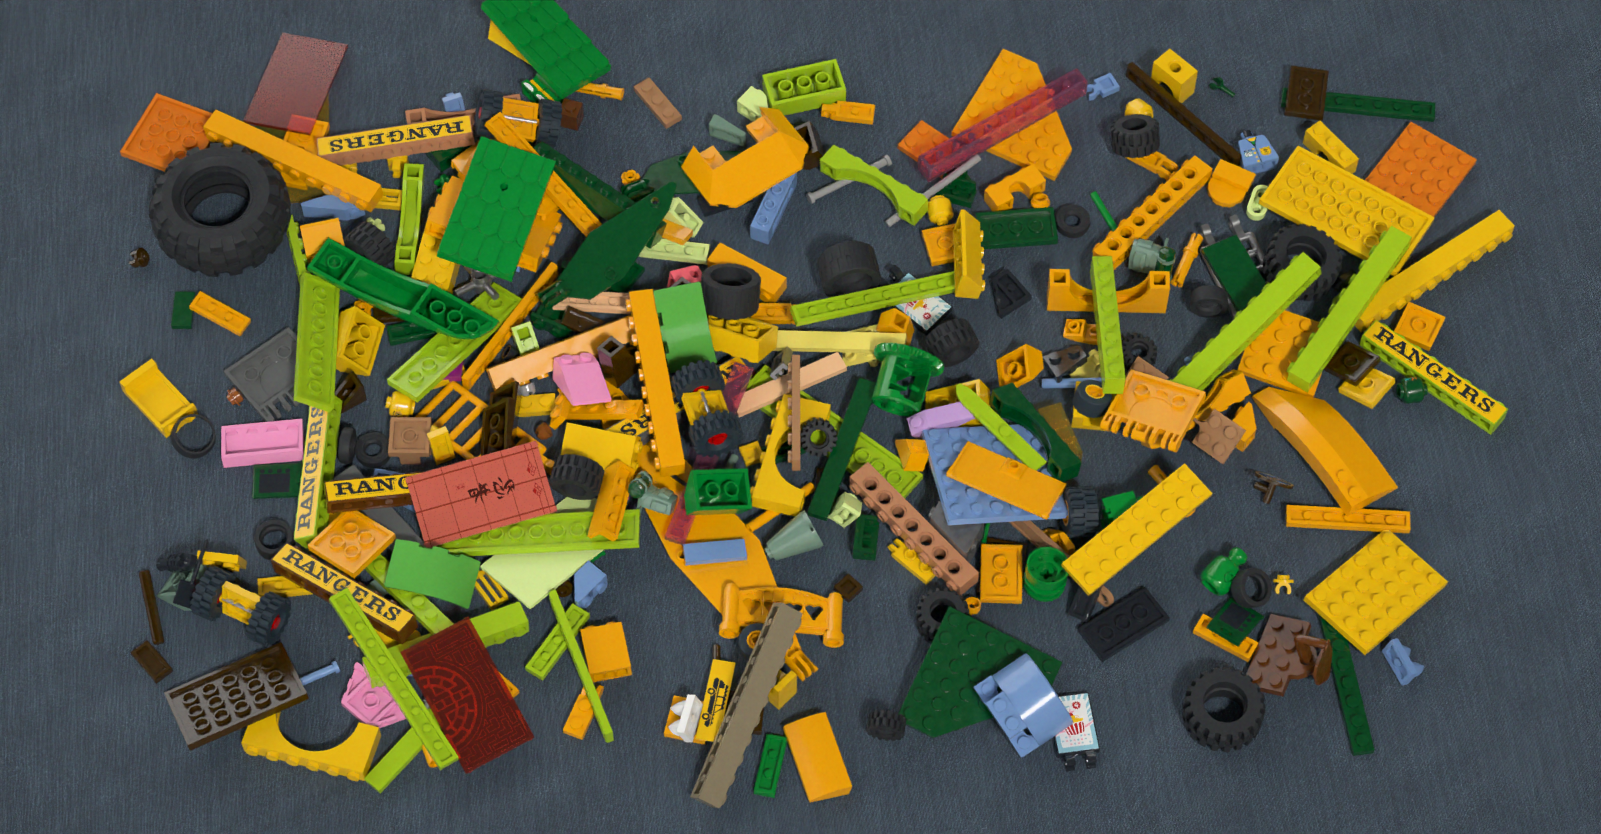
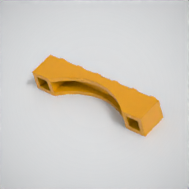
M1233 369L1218 377L1195 418L1200 422L1206 421L1214 409L1219 412L1228 409V406L1243 401L1246 396L1251 394L1244 373ZM1192 421L1188 430L1193 429L1197 423ZM1159 434L1158 440L1154 445L1148 443L1149 438L1146 443L1141 442V444L1150 449L1159 448L1164 435Z

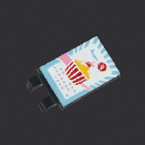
M896 265L889 269L891 272L889 278L894 281L892 284L917 279L910 272L904 275ZM881 277V282L879 283L878 287L889 285V283L883 277ZM940 296L890 306L892 309L896 308L908 315L913 326L925 335L933 330L953 310V306Z
M1089 693L1058 696L1069 712L1073 724L1053 737L1057 758L1064 757L1066 772L1075 771L1074 765H1076L1074 756L1085 755L1087 769L1096 768L1097 759L1095 753L1100 752Z

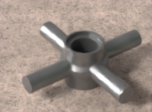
M464 266V269L471 275V282L455 289L454 294L456 297L474 289L477 294H482L486 291L493 300L499 298V294L491 286L492 280L497 277Z

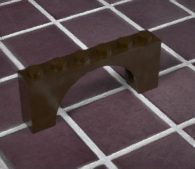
M681 277L671 287L689 284L691 282ZM610 336L597 347L604 379L617 389L636 374L638 369H641L640 363L636 364L635 360L637 346L626 348L625 345Z

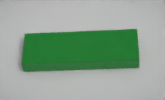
M767 734L754 794L775 798L788 742L786 737Z

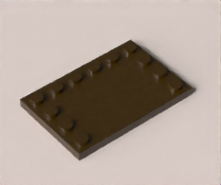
M282 642L164 692L190 751L309 699Z

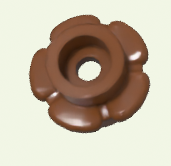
M235 387L231 390L228 389L227 399L233 406L235 404L240 406V403L244 400L242 395Z

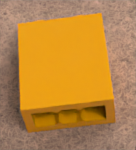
M608 622L601 626L592 625L580 630L587 668L593 683L632 675L622 622Z

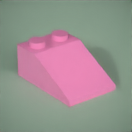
M581 353L580 355H562L561 357L554 358L553 380L573 406L611 402V396L599 362L592 354Z

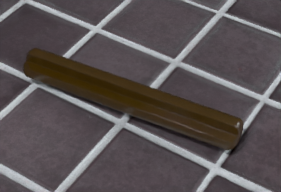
M149 570L140 571L139 578L152 641L154 645L163 644L164 636L151 574Z

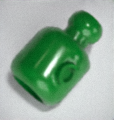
M1234 547L1230 550L1228 557L1216 556L1200 575L1202 584L1217 596L1227 594L1231 589L1234 576L1240 571L1239 566L1247 561L1246 553L1242 549Z

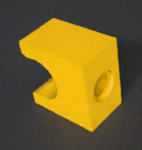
M1168 49L1153 62L1151 78L1158 84L1161 82L1167 84L1173 93V97L1180 103H1183L1194 93L1198 71L1174 51Z
M779 669L776 676L777 684L771 688L768 694V701L778 710L797 693V674L792 670L785 674Z

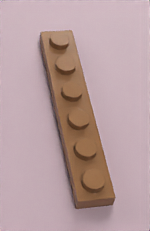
M792 355V363H788V375H792V380H788V392H792V397H788V410H792V415H788V427H792V433H788V445H792V450H788V463H792V471H800V355Z

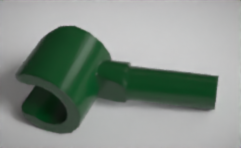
M1216 77L1212 79L1216 84L1210 83V89H1220L1234 97L1235 93L1223 85L1222 78Z

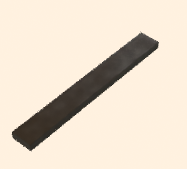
M1131 62L1127 65L1126 77L1222 160L1236 166L1240 165L1241 154L1135 63Z

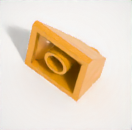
M1027 344L996 360L999 387L1013 383L1018 388L1033 380L1044 369L1042 351Z

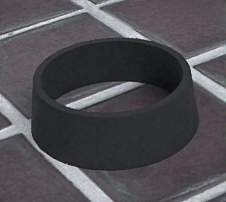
M190 414L182 417L175 423L171 431V441L175 450L182 456L200 458L208 454L214 447L216 433L213 424L206 417ZM198 417L205 420L211 426L213 439L206 449L199 452H191L179 444L176 431L180 422L185 418Z

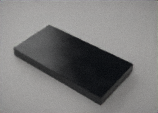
M1144 587L1080 626L1078 632L1100 661L1104 662L1167 623L1170 617L1148 589Z

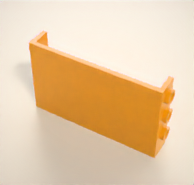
M452 176L449 182L444 183L442 194H438L435 207L432 206L429 210L425 234L442 240L462 189L463 179ZM555 212L545 221L541 220L542 216H536L518 267L536 273L542 259H546L549 254V246L554 245L556 233L559 234L562 229L563 223L560 222L562 214Z

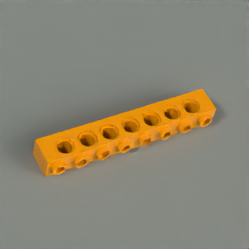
M1195 155L1190 160L1187 159L1182 164L1181 169L1177 172L1174 171L1165 184L1161 183L1152 196H1147L1140 207H1136L1130 217L1123 219L1114 232L1110 231L1102 243L1095 245L1092 250L1093 256H1112L1113 269L1115 270L1130 256L1134 239L1147 240L1211 179L1213 168Z

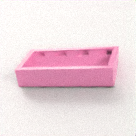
M302 419L221 426V459L224 468L302 461L304 458L305 446Z

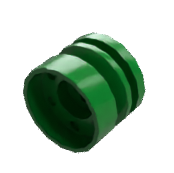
M1040 547L1028 556L1023 577V587L1030 597L1038 601L1049 602L1058 599L1064 593L1068 573L1061 564L1068 558L1063 552L1052 547Z

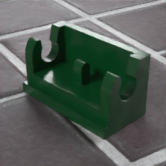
M860 514L856 519L853 559L876 560L879 532L878 517Z

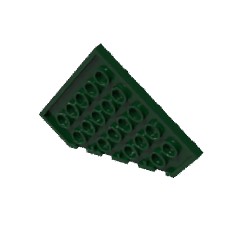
M949 606L898 715L902 714L904 715L903 717H906V726L931 738H936L994 718L975 691L974 686L989 676L994 675L1025 653L1032 658L1051 686L1062 662ZM999 686L997 687L998 694L1002 692Z

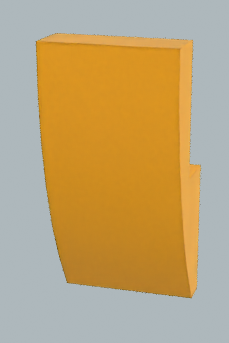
M1084 319L1066 320L1063 333L1064 338L1098 345L1095 324H1087Z

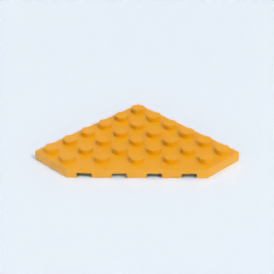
M1002 49L952 130L951 136L967 143L970 142L982 150L1021 167H1028L1034 164L1042 176L1055 181L1072 153L1068 137L1038 64Z

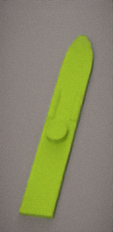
M960 383L956 385V395L961 404L1023 464L1037 471L1047 463L1036 450L975 392Z

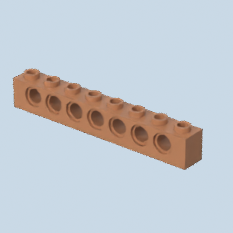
M869 462L850 476L849 487L855 495L859 494L863 498L864 504L869 509L872 508L877 513L878 518L883 523L886 522L890 526L891 531L896 536H900L910 550L914 549L922 563L931 566L935 576L942 578L950 591L954 590L958 595H962L978 582L979 572ZM868 487L875 488L874 490H867ZM881 501H888L889 503H888V504H882V503H880V502H881ZM900 514V515H902L903 517H901V518H896V517H894V515ZM915 528L916 531L910 532L908 529ZM929 542L930 545L924 546L921 543ZM936 556H943L944 559L938 560V559H936L935 557H936ZM950 570H957L958 573L952 574V573H950L949 571H950Z

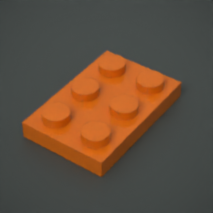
M923 120L898 144L900 151L941 179H943L944 173L948 174L967 155L966 149Z

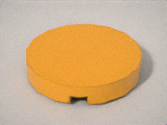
M1212 177L1208 183L1209 197L1213 199L1212 201L1216 205L1221 207H1233L1235 204H1240L1246 196V191Z

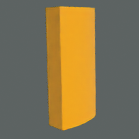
M826 712L811 715L783 726L809 803L849 794L852 784Z

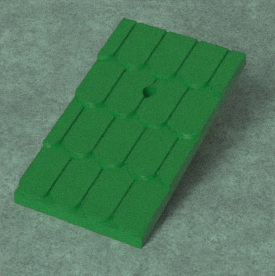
M486 0L482 2L481 9L491 19L488 39L530 64L561 99H564L611 70L608 59L591 43L592 40L569 19V15L554 0Z
M481 136L439 245L437 257L512 282L556 161Z

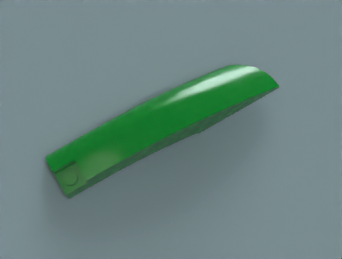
M330 238L326 240L307 266V271L359 300L402 320L458 339H475L488 334L500 323L499 320L432 283L427 284L394 272L355 253Z

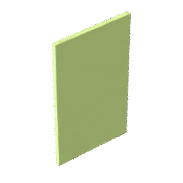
M566 497L555 506L557 512L550 514L594 512L597 499L577 500ZM603 550L493 555L480 568L527 608L532 609L548 596L550 591L559 587L588 560L591 561Z

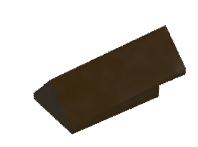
M517 381L490 393V406L483 409L481 457L515 448L522 396L520 385Z

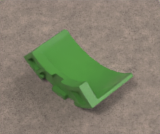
M694 282L654 290L656 310L661 325L660 331L665 344L670 373H675L677 370L681 371V367L690 366L689 363L693 362L696 364L700 360H702V363L708 360L710 363L715 362L717 364L701 283Z
M396 539L384 586L434 597L468 609L481 562L463 554H449V550L433 546L431 549L421 546L418 542Z

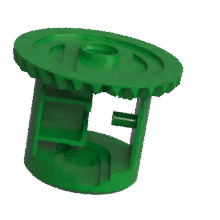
M880 343L876 345L874 355L882 364L871 398L873 404L886 412L900 416L911 417L919 413L931 376L936 377L943 373L945 367L943 362L936 356L912 346L898 343ZM909 376H915L914 383L908 387L911 390L909 399L904 398V395H901L900 392L906 391L907 386L899 385L897 382Z

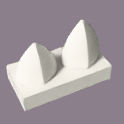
M687 695L686 701L678 702L670 707L676 715L681 716V719L673 722L668 728L685 742L693 743L701 716L703 703L696 695Z

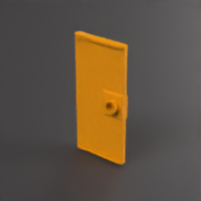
M970 441L965 444L954 463L946 472V476L1045 520L1049 518L1051 511L1067 485L1065 482L1031 469L1023 463L1001 456Z

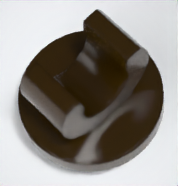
M138 248L130 253L134 258L133 261H129L132 267H146L148 265L150 257L145 249Z
M568 578L555 590L559 597H567L572 593L573 586Z

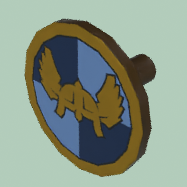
M1255 472L1256 477L1269 482L1268 486L1259 481L1254 485L1255 489L1265 493L1262 500L1264 503L1270 504L1276 486L1293 489L1294 487L1291 483L1278 477Z

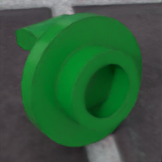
M442 174L440 179L434 181L435 185L441 186V188L436 190L440 195L442 194L444 183L449 182L450 175Z

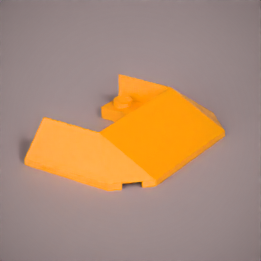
M759 107L762 117L746 125L747 131L757 144L728 161L724 160L714 146L699 153L693 145L681 168L710 206L721 204L728 205L729 208H738L803 169L805 154L808 152L809 146L779 109Z

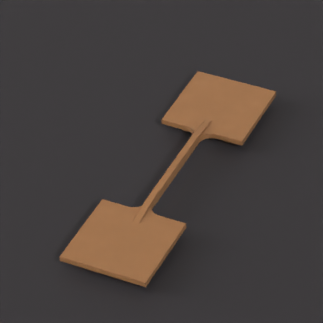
M1139 356L1125 375L1127 377L1132 369L1165 380L1169 378ZM1214 409L1204 422L1194 418L1193 421L1199 424L1200 430L1192 443L1224 464L1246 430Z

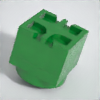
M1130 491L1102 498L1099 512L1102 528H1106L1143 497H1135L1134 492Z

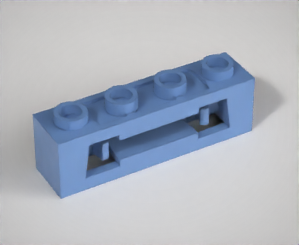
M797 173L767 190L750 225L751 239L769 245L797 185Z

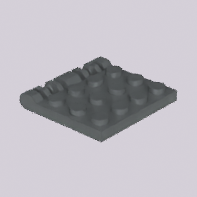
M289 327L224 370V375L264 422L275 421L272 414L276 419L281 417L280 411L274 406L278 402L287 412L292 409L285 400V397L288 398L294 407L301 404L293 400L297 336Z

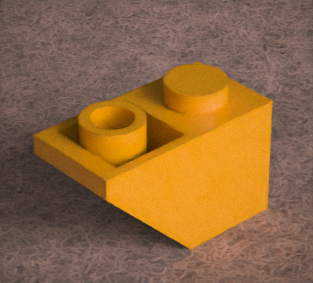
M893 308L881 313L876 331L880 333H906V345L910 346L914 327L908 315Z
M1250 402L1244 408L1241 406L1232 420L1246 430L1236 445V448L1241 452L1253 441L1257 429L1253 407Z

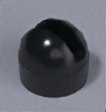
M509 345L504 350L502 359L508 361L519 356V352L515 347Z

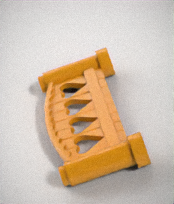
M729 583L724 588L722 623L719 625V635L728 639L736 638L740 635V628H746L748 625L755 623L764 624L769 614L764 603L771 602L772 604L784 603L792 604L793 606L798 604L802 607L800 610L803 613L801 625L795 633L823 635V644L831 648L841 647L844 644V634L842 633L843 598L840 593L833 592L829 594L828 598L810 592L781 587L740 590L737 584ZM745 600H750L751 602L759 601L761 605L751 615L743 602ZM806 606H820L823 611L813 620L807 612Z

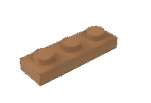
M650 77L634 86L635 93L666 129L682 120V115Z

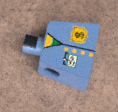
M1251 130L1242 132V140L1238 141L1236 150L1241 154L1239 167L1255 174L1276 169L1279 156L1265 135L1253 136Z

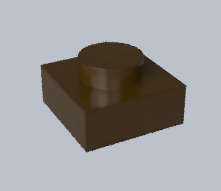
M848 573L834 586V591L840 593L842 598L849 603L863 591V586Z

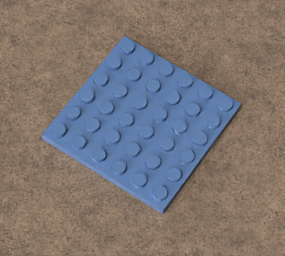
M1019 424L1009 425L1047 461L1042 445L1031 432ZM985 426L927 429L922 431V439L925 440L929 452L928 459L947 525L1045 520L946 476V472L968 441L1022 463ZM1047 463L1037 470L1052 477L1047 471ZM1063 494L1060 496L1048 519H1063L1067 517L1068 509Z

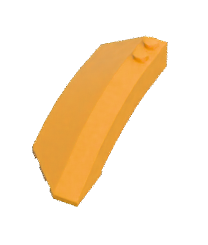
M1267 387L1252 396L1272 427L1276 428L1311 466L1346 516L1353 514L1398 488L1361 436L1325 400L1272 387Z

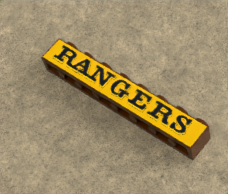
M415 471L407 474L395 473L387 476L375 475L367 478L324 482L327 514L413 505L406 478L426 472Z
M286 543L271 559L274 572L330 603L329 598L348 588L373 628L402 645L418 628L416 615L411 610H405L395 601H389L384 598L379 592L371 591L363 583L356 582L347 574L336 571L330 564L325 565L314 555L309 556L298 546Z

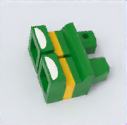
M538 72L532 80L526 79L521 83L523 95L532 103L539 104L541 99L563 103L562 99Z

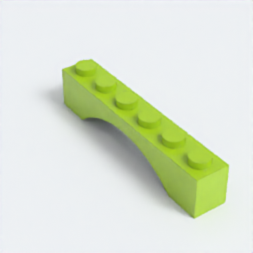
M833 145L820 159L821 172L835 180L858 181L877 188L891 200L898 216L914 226L928 211V199L923 194L913 191L906 184H901L892 176L882 173L875 166L868 165L861 158L849 154L843 148Z
M404 163L401 217L395 253V272L402 275L412 276L418 253L425 179L424 164Z

